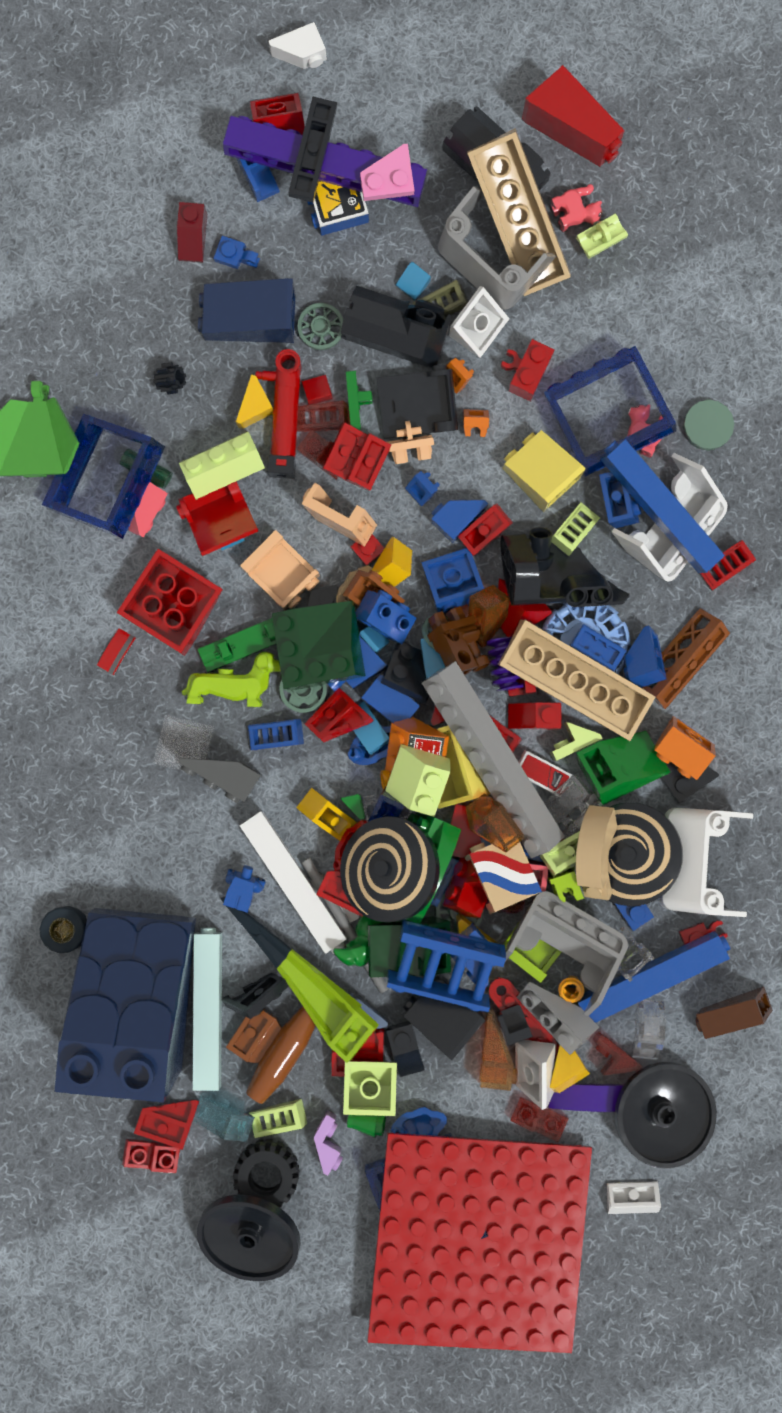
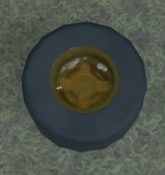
M71 906L55 908L42 919L39 928L40 938L44 945L53 952L61 954L74 951L82 945L87 918L78 908Z

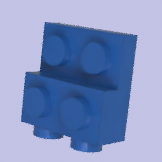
M467 548L421 562L437 612L443 611L446 615L453 608L464 605L475 607L480 605L483 599H486L485 588L475 561Z

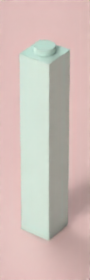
M212 927L200 928V932L194 934L193 1091H219L221 1087L222 932H216V928Z

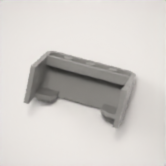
M473 186L448 217L438 242V250L477 289L480 286L484 287L502 310L510 309L522 298L555 259L556 255L544 253L528 272L519 265H509L499 273L464 240L470 233L472 226L468 214L484 196L481 187Z
M547 891L541 892L534 898L513 932L505 948L506 960L513 953L515 947L523 951H529L537 945L540 939L582 963L584 966L580 972V981L584 987L594 992L583 1013L589 1016L601 1005L627 951V939L622 933L567 901L562 902L555 894Z

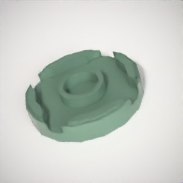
M700 401L692 406L684 417V433L690 444L696 448L707 451L715 450L726 444L733 434V415L727 406L719 401Z

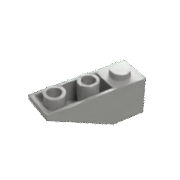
M531 982L517 996L518 1000L569 1055L584 1044L599 1028L589 1016L583 1014L584 1010L581 1007Z

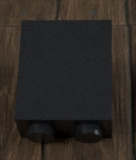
M435 975L433 981L447 984L438 975ZM412 995L403 1006L405 1009L403 1016L450 1060L456 1057L485 1022L484 1015L480 1011H473L465 1006L420 995L416 998Z

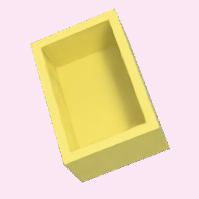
M449 726L438 728L437 730L449 736L446 758H450V774L438 809L491 794Z

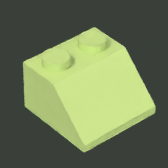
M401 744L385 791L409 810L434 817L450 774V758Z
M345 1062L343 1115L395 1116L397 1062Z

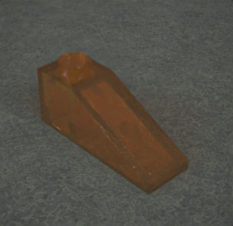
M490 1007L489 1012H486L479 1086L481 1088L511 1091V1085L517 1082V1068H513L514 1064L495 1012Z

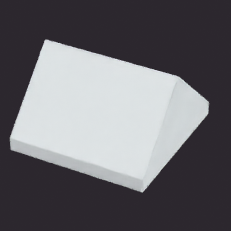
M480 286L450 326L449 336L481 358L505 326L509 317L485 288Z
M522 1040L515 1043L516 1086L543 1110L547 1108L554 1093L550 1088L555 1067V1044Z

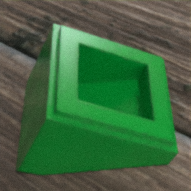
M356 794L340 798L360 820L365 819L361 795Z

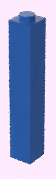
M626 439L618 443L614 440L603 450L606 454L600 460L698 573H707L725 556Z
M713 931L614 978L601 1005L589 1017L596 1023L729 960L730 957L727 951L730 950V946L724 935L719 937L716 931ZM591 990L585 992L578 1001L579 1006L584 1011L594 993Z

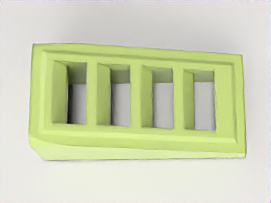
M580 503L552 536L551 542L570 556L600 517L583 503ZM582 511L592 521L588 523L578 513ZM575 518L586 528L583 530L573 522V519ZM568 525L575 529L580 535L577 536L572 531H570L567 528ZM562 533H566L569 537H571L574 540V542L571 543L562 535Z
M301 1099L249 1112L255 1138L302 1129L307 1125V1118ZM284 1111L287 1124H283L280 1112ZM270 1114L274 1115L276 1127L272 1125ZM259 1116H264L267 1129H262Z

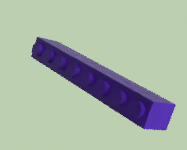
M230 116L223 141L224 155L293 173L303 135L292 129L287 131L278 129L270 123H256L245 116ZM328 143L319 181L362 192L360 172L383 157L374 155L369 150L361 149L359 151L351 149L344 143ZM411 163L414 195L386 199L418 207L426 181L427 169H424L417 163ZM302 169L303 172L314 174V171Z

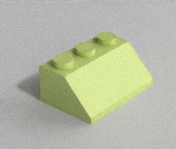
M248 431L179 462L195 499L265 468Z

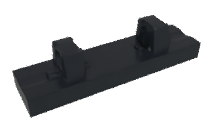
M312 97L288 192L289 197L314 203L337 111V102ZM302 169L314 171V174L303 172Z

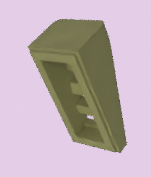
M457 280L419 299L431 303L436 300L438 305L445 309V316L462 310L468 303L464 290ZM453 292L456 293L458 298L456 302H454L451 295ZM446 296L449 303L448 306L445 307L441 297Z

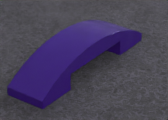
M573 1084L561 1093L554 1092L548 1107L572 1111L615 1112L616 1101L624 1084Z

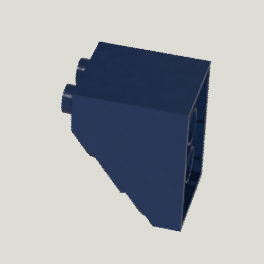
M94 908L88 913L58 1045L54 1092L165 1102L183 1066L196 924L195 917Z

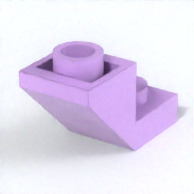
M328 1110L314 1134V1141L322 1170L327 1176L331 1170L336 1171L343 1159L340 1156L341 1147L325 1139L326 1136L332 1137L338 1125L334 1122L336 1115Z

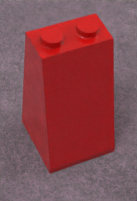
M564 65L525 99L522 120L526 124L599 167L605 162L611 163L618 156V149L623 143L621 140L625 130Z

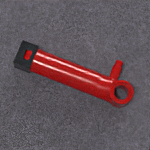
M284 349L276 356V371H256L255 376L263 381H275L268 474L273 478L295 479V454L302 367L298 353L291 349ZM287 360L295 362V366L291 369L282 367L283 363Z

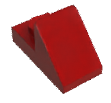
M494 504L458 537L471 554L475 556L498 539L500 534L513 522L498 504Z

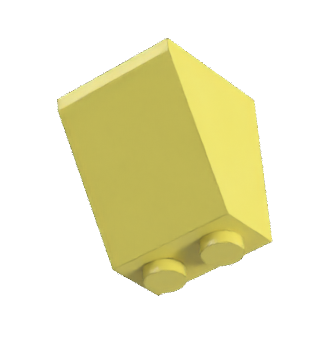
M541 430L536 435L532 432L522 442L524 446L518 452L514 449L504 458L506 463H504L503 470L544 512L581 478L586 468Z

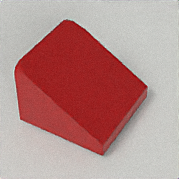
M326 375L302 381L309 406L333 399Z

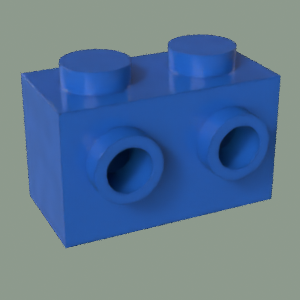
M611 472L599 474L608 523L614 528L640 523L638 515L642 514L641 506Z
M367 590L355 612L356 619L387 639L403 644L417 618L409 613L410 608L400 602L396 604L392 602V596L382 590H379L378 593Z

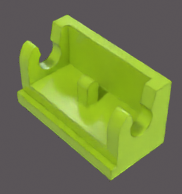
M571 868L556 877L548 874L547 881L551 884L554 894L562 902H566L563 892L568 893V891L577 901L584 899L580 886H577L575 871Z

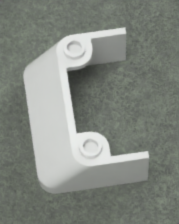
M673 453L671 457L680 472L672 480V493L709 536L725 516L727 502L704 466ZM656 524L651 527L647 534L640 530H635L627 535L616 528L612 530L613 535L627 553L665 581L674 580L688 563Z
M690 808L669 809L665 816L673 823L681 838L683 863L675 884L666 894L658 898L660 905L672 911L747 917V912L724 908V898L721 892L716 889L706 888L710 836L719 837L724 835L729 828L730 817L753 819V813Z

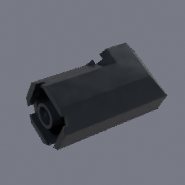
M476 106L474 111L471 109L467 110L450 130L453 136L451 139L446 136L443 141L442 150L479 183L467 151L483 145L506 132ZM522 142L523 150L540 191L549 181L551 173L548 168L545 171L542 169L541 165L544 161L541 156L526 143Z
M360 286L355 287L349 300L351 304L346 309L341 328L342 339L431 369L432 366L439 364L452 321L450 314L447 317L444 315L445 309L442 306L425 300H416L415 305H409L410 301H402Z

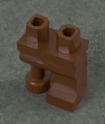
M461 606L446 613L449 622L443 611L437 612L428 618L433 631L427 637L430 642H433V647L440 654L445 667L456 661L463 674L467 675L471 671H480L491 664L487 655H481L476 643L480 636V629H477L474 625L477 622L474 615L466 617Z

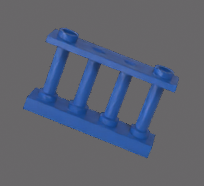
M403 920L400 942L405 943L406 946L398 972L388 970L387 987L399 993L408 992L465 1006L473 1011L489 1012V995L484 994L492 967H504L506 961L505 945ZM419 946L432 950L423 978L408 975L416 947ZM443 953L457 956L449 984L433 981ZM470 959L483 963L474 991L459 987L467 960Z

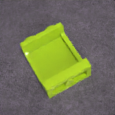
M516 927L513 929V931L509 934V936H508V937L506 938V940L503 942L502 945H505V948H506V946H507V944H508V942H509V940H510V938H511L513 932L515 931ZM539 939L537 945L532 950L523 951L515 947L509 959L541 983L547 976L546 972L561 954V951Z

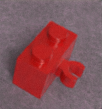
M534 339L531 340L523 359L519 358L514 350L508 349L506 355L511 357L513 362L506 363L502 361L501 368L506 371L516 370L508 391L531 402L555 349Z

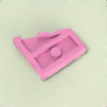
M408 143L401 145L360 172L364 201L414 195Z

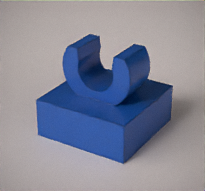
M422 471L417 473L405 487L421 507L431 499L440 485L438 482L433 484L428 479L431 474L429 472L424 474Z

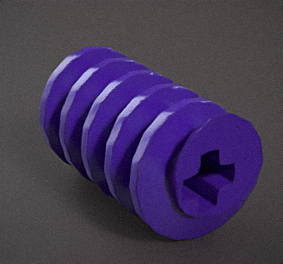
M512 637L496 638L487 641V646L494 647V649L488 652V655L496 658L490 661V666L497 668L490 672L491 676L498 678L491 682L492 686L499 688L496 691L524 687V684L516 682L520 677L498 665Z

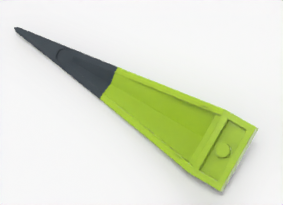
M226 906L263 950L281 976L285 978L327 1045L348 1063L379 1024L361 1008L362 1004L248 913Z

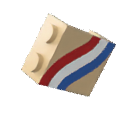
M507 833L493 838V844L487 847L484 842L470 848L471 853L465 856L466 861H472L490 902L486 904L489 914L542 892L517 834L510 837Z

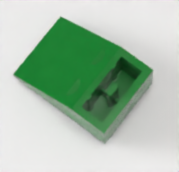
M647 731L635 733L631 741L620 736L599 741L576 752L578 765L601 806L670 773L666 763L656 756L655 745Z

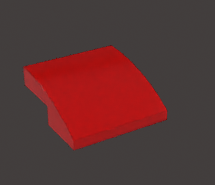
M343 423L322 466V470L371 491L392 445L370 433L366 434L347 423Z

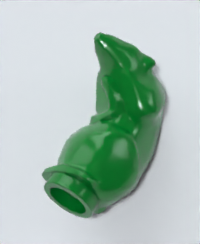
M363 915L356 925L355 932L357 937L346 944L345 949L334 948L333 953L341 962L348 966L364 967L368 964V925L387 922L375 921Z

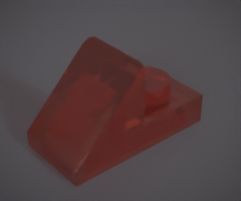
M311 429L296 450L322 469L334 442L331 440L329 442ZM326 472L333 479H338V477Z
M598 1031L594 1036L593 1040L597 1043L595 1049L605 1057H608L610 1054L612 1055L600 1071L603 1075L641 1070L643 1066L601 1032Z

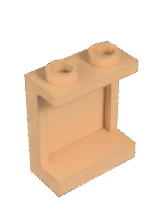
M314 483L305 492L302 505L317 521L365 547L377 527V524L368 512L356 505L349 518L329 508L332 499L319 484Z
M277 530L240 565L284 611L288 607L290 609L296 607L302 600L300 595L306 589L310 592L319 583L317 579L320 576L319 572L298 554Z

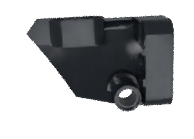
M536 527L531 529L528 539L525 533L501 535L502 568L507 594L512 606L565 602L571 607L621 605L630 597L629 593L619 589L608 581L605 576L600 574L579 547H576L568 556L551 542L552 532L547 528Z

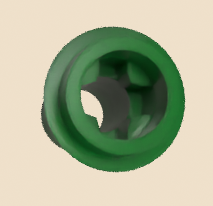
M349 1115L347 1128L355 1129L374 1138L383 1136L386 1116Z

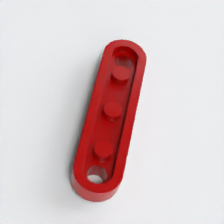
M504 977L492 980L488 992L500 1011L519 1004L533 1036L525 1040L555 1044L556 1063L559 1044L518 1000L519 992L515 986ZM500 985L506 987V992L502 995L496 992L497 987Z

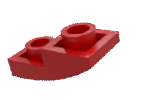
M126 1139L122 1165L128 1168L150 1169L151 1172L176 1173L180 1149L164 1143Z

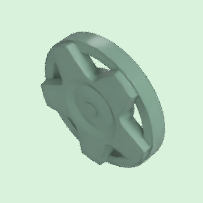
M281 680L280 696L284 704L291 710L299 713H308L316 710L324 702L327 694V685L287 690L283 689V682ZM323 688L322 696L319 700L316 693ZM284 690L291 694L289 702L284 695ZM303 703L310 706V708L300 709L299 707Z

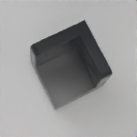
M519 1004L496 1012L508 1046L533 1037Z

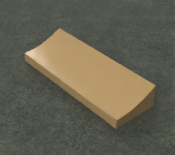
M514 128L483 145L467 151L511 265H519L528 272L544 253L556 255L555 259L527 290L524 296L570 278L568 265L516 129Z
M520 619L514 635L498 663L499 666L628 741H631L655 699L654 695L526 620Z

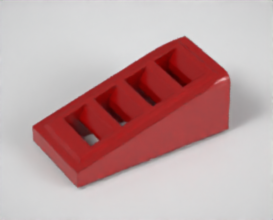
M740 540L723 552L725 556L720 562L728 572L727 575H724L717 564L712 567L719 577L717 582L709 571L707 573H699L711 591L756 561V558L743 540ZM736 549L745 560L744 563H742L737 554L734 552ZM729 555L737 568L733 569L726 556Z

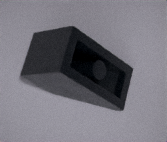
M406 1021L388 1026L386 1032L394 1060L397 1062L400 1077L424 1071L425 1068L412 1024Z

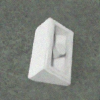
M658 1181L607 1183L608 1214L657 1213L660 1211L661 1202Z

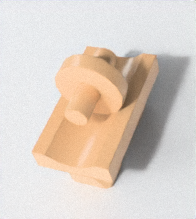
M405 421V429L396 430L397 437L407 436V438L387 441V443L392 445L389 452L392 453L395 464L408 462L407 449L416 448L418 460L431 459V445H434L432 435L413 437L412 435L422 434L421 426L411 428L410 421Z

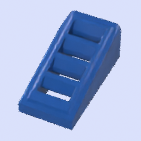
M301 719L248 725L251 750L304 744ZM289 725H291L293 740H290ZM281 726L284 739L282 742H280L279 727ZM268 728H272L273 743L269 741ZM258 729H262L264 744H259Z

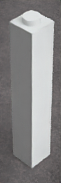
M260 811L241 824V829L324 953L326 954L330 950L333 953L334 948L345 947L346 935L321 897L316 895L317 891L313 888L309 879L264 812Z

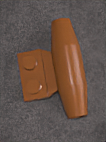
M303 1005L283 1027H281L277 1018L265 1009L252 1019L245 1017L226 1046L227 1049L244 1061L259 1063L246 1094L260 1104H263L284 1082L307 1047L316 1025Z

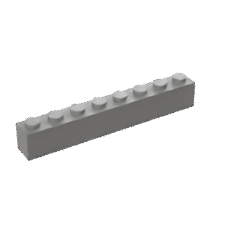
M455 661L438 670L423 681L422 685L515 834H517L530 858L549 852L565 837L457 662Z

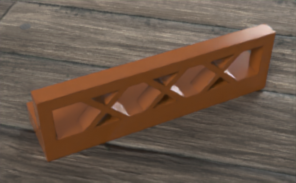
M700 608L661 653L663 664L667 659L675 657V663L671 667L665 668L667 679L658 682L653 689L648 686L642 687L643 690L655 696L654 700L659 706L666 709L728 637L730 632L724 623ZM702 618L709 621L705 628L696 630V625ZM692 638V643L687 648L680 649V644L684 640Z

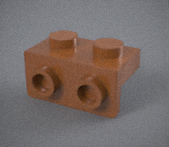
M358 570L343 593V596L349 601H354V605L359 607L367 590L376 593L382 590L392 596L391 601L394 603L400 602L403 604L405 601L398 595L400 591L390 584L385 585L382 582L383 577L372 570L369 572Z

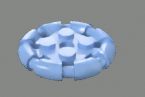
M565 602L563 603L564 606L560 609L552 611V614L547 617L542 627L543 631L552 636L553 633L561 634L559 640L567 645L571 644L582 624H585L625 650L630 646L628 627L625 621H621L617 615L618 612L610 605L571 607ZM586 610L595 612L594 619L585 618ZM570 614L574 620L567 625L563 618ZM608 620L614 627L610 632L604 625ZM627 651L614 671L616 674H619L626 664L625 656Z

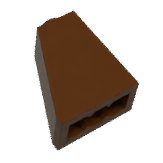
M763 986L701 1008L696 1014L695 1021L699 1032H703L704 1038L708 1039L764 1024L773 1009Z

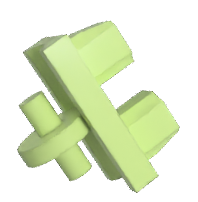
M614 214L578 234L576 239L588 259L627 238L628 233L622 227L618 216Z

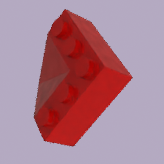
M157 549L117 613L185 656L202 630L223 589L162 550Z

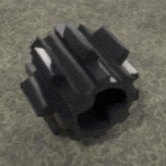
M172 362L161 363V368H157L153 373V383H155L156 389L161 392H167V395L178 393V389H182L186 385V373H184L182 366L179 367L178 364L173 365Z

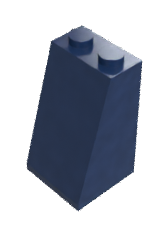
M293 278L204 284V293H199V307L203 308V317L198 318V331L202 333L205 341L294 343L296 293Z

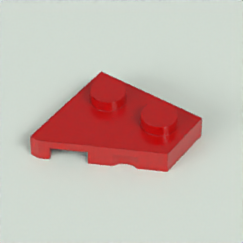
M339 688L307 720L305 725L324 743L370 724L374 720Z

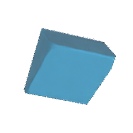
M411 261L396 283V286L415 301L430 283L431 276Z
M369 626L360 632V637L376 654L389 644V640Z

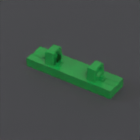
M347 371L346 381L350 425L361 431L359 409L361 405L373 403L372 391H359L356 371Z
M268 619L199 648L198 652L207 673L276 645L273 619Z

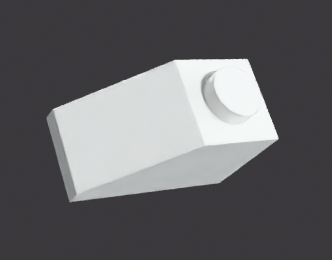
M314 22L268 41L272 57L303 69L308 67L316 68L323 61L327 60L326 48Z

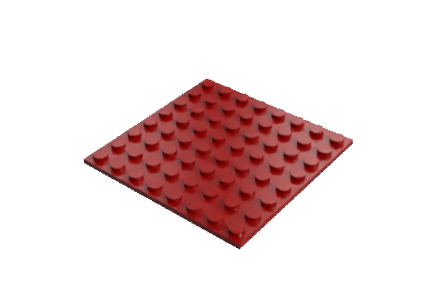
M387 1133L367 1342L572 1353L592 1147Z

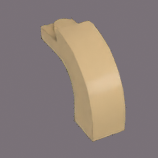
M589 805L582 821L576 852L577 886H582L584 897L609 900L612 895L608 873V856L613 836L617 830L614 808Z

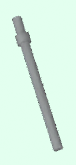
M308 858L302 862V865L311 878L310 883L317 890L325 876L323 874L320 875L311 858ZM324 899L348 941L354 940L357 935L340 906ZM369 964L364 967L369 974ZM383 977L371 978L380 994L389 989Z

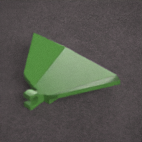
M31 381L33 402L10 399L0 410V477H47V475L66 474L70 469L79 446V441L57 399L53 397L48 400L49 386L43 385L41 381Z

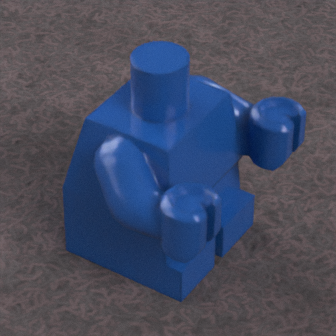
M245 865L242 872L236 870L232 872L233 869L228 870L225 881L230 886L223 905L248 913L254 893H260L264 889L266 881L264 879L260 881V878L252 876L253 868Z

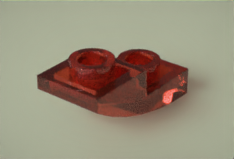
M520 1097L510 1121L559 1142L569 1117L549 1108L542 1110L533 1101Z

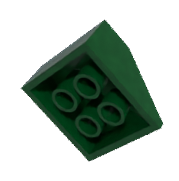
M354 601L295 608L272 613L283 689L299 690L366 676Z

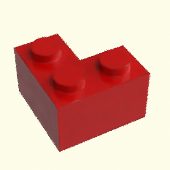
M460 858L454 867L451 884L446 889L443 906L465 917L481 918L487 901L486 893L472 861Z

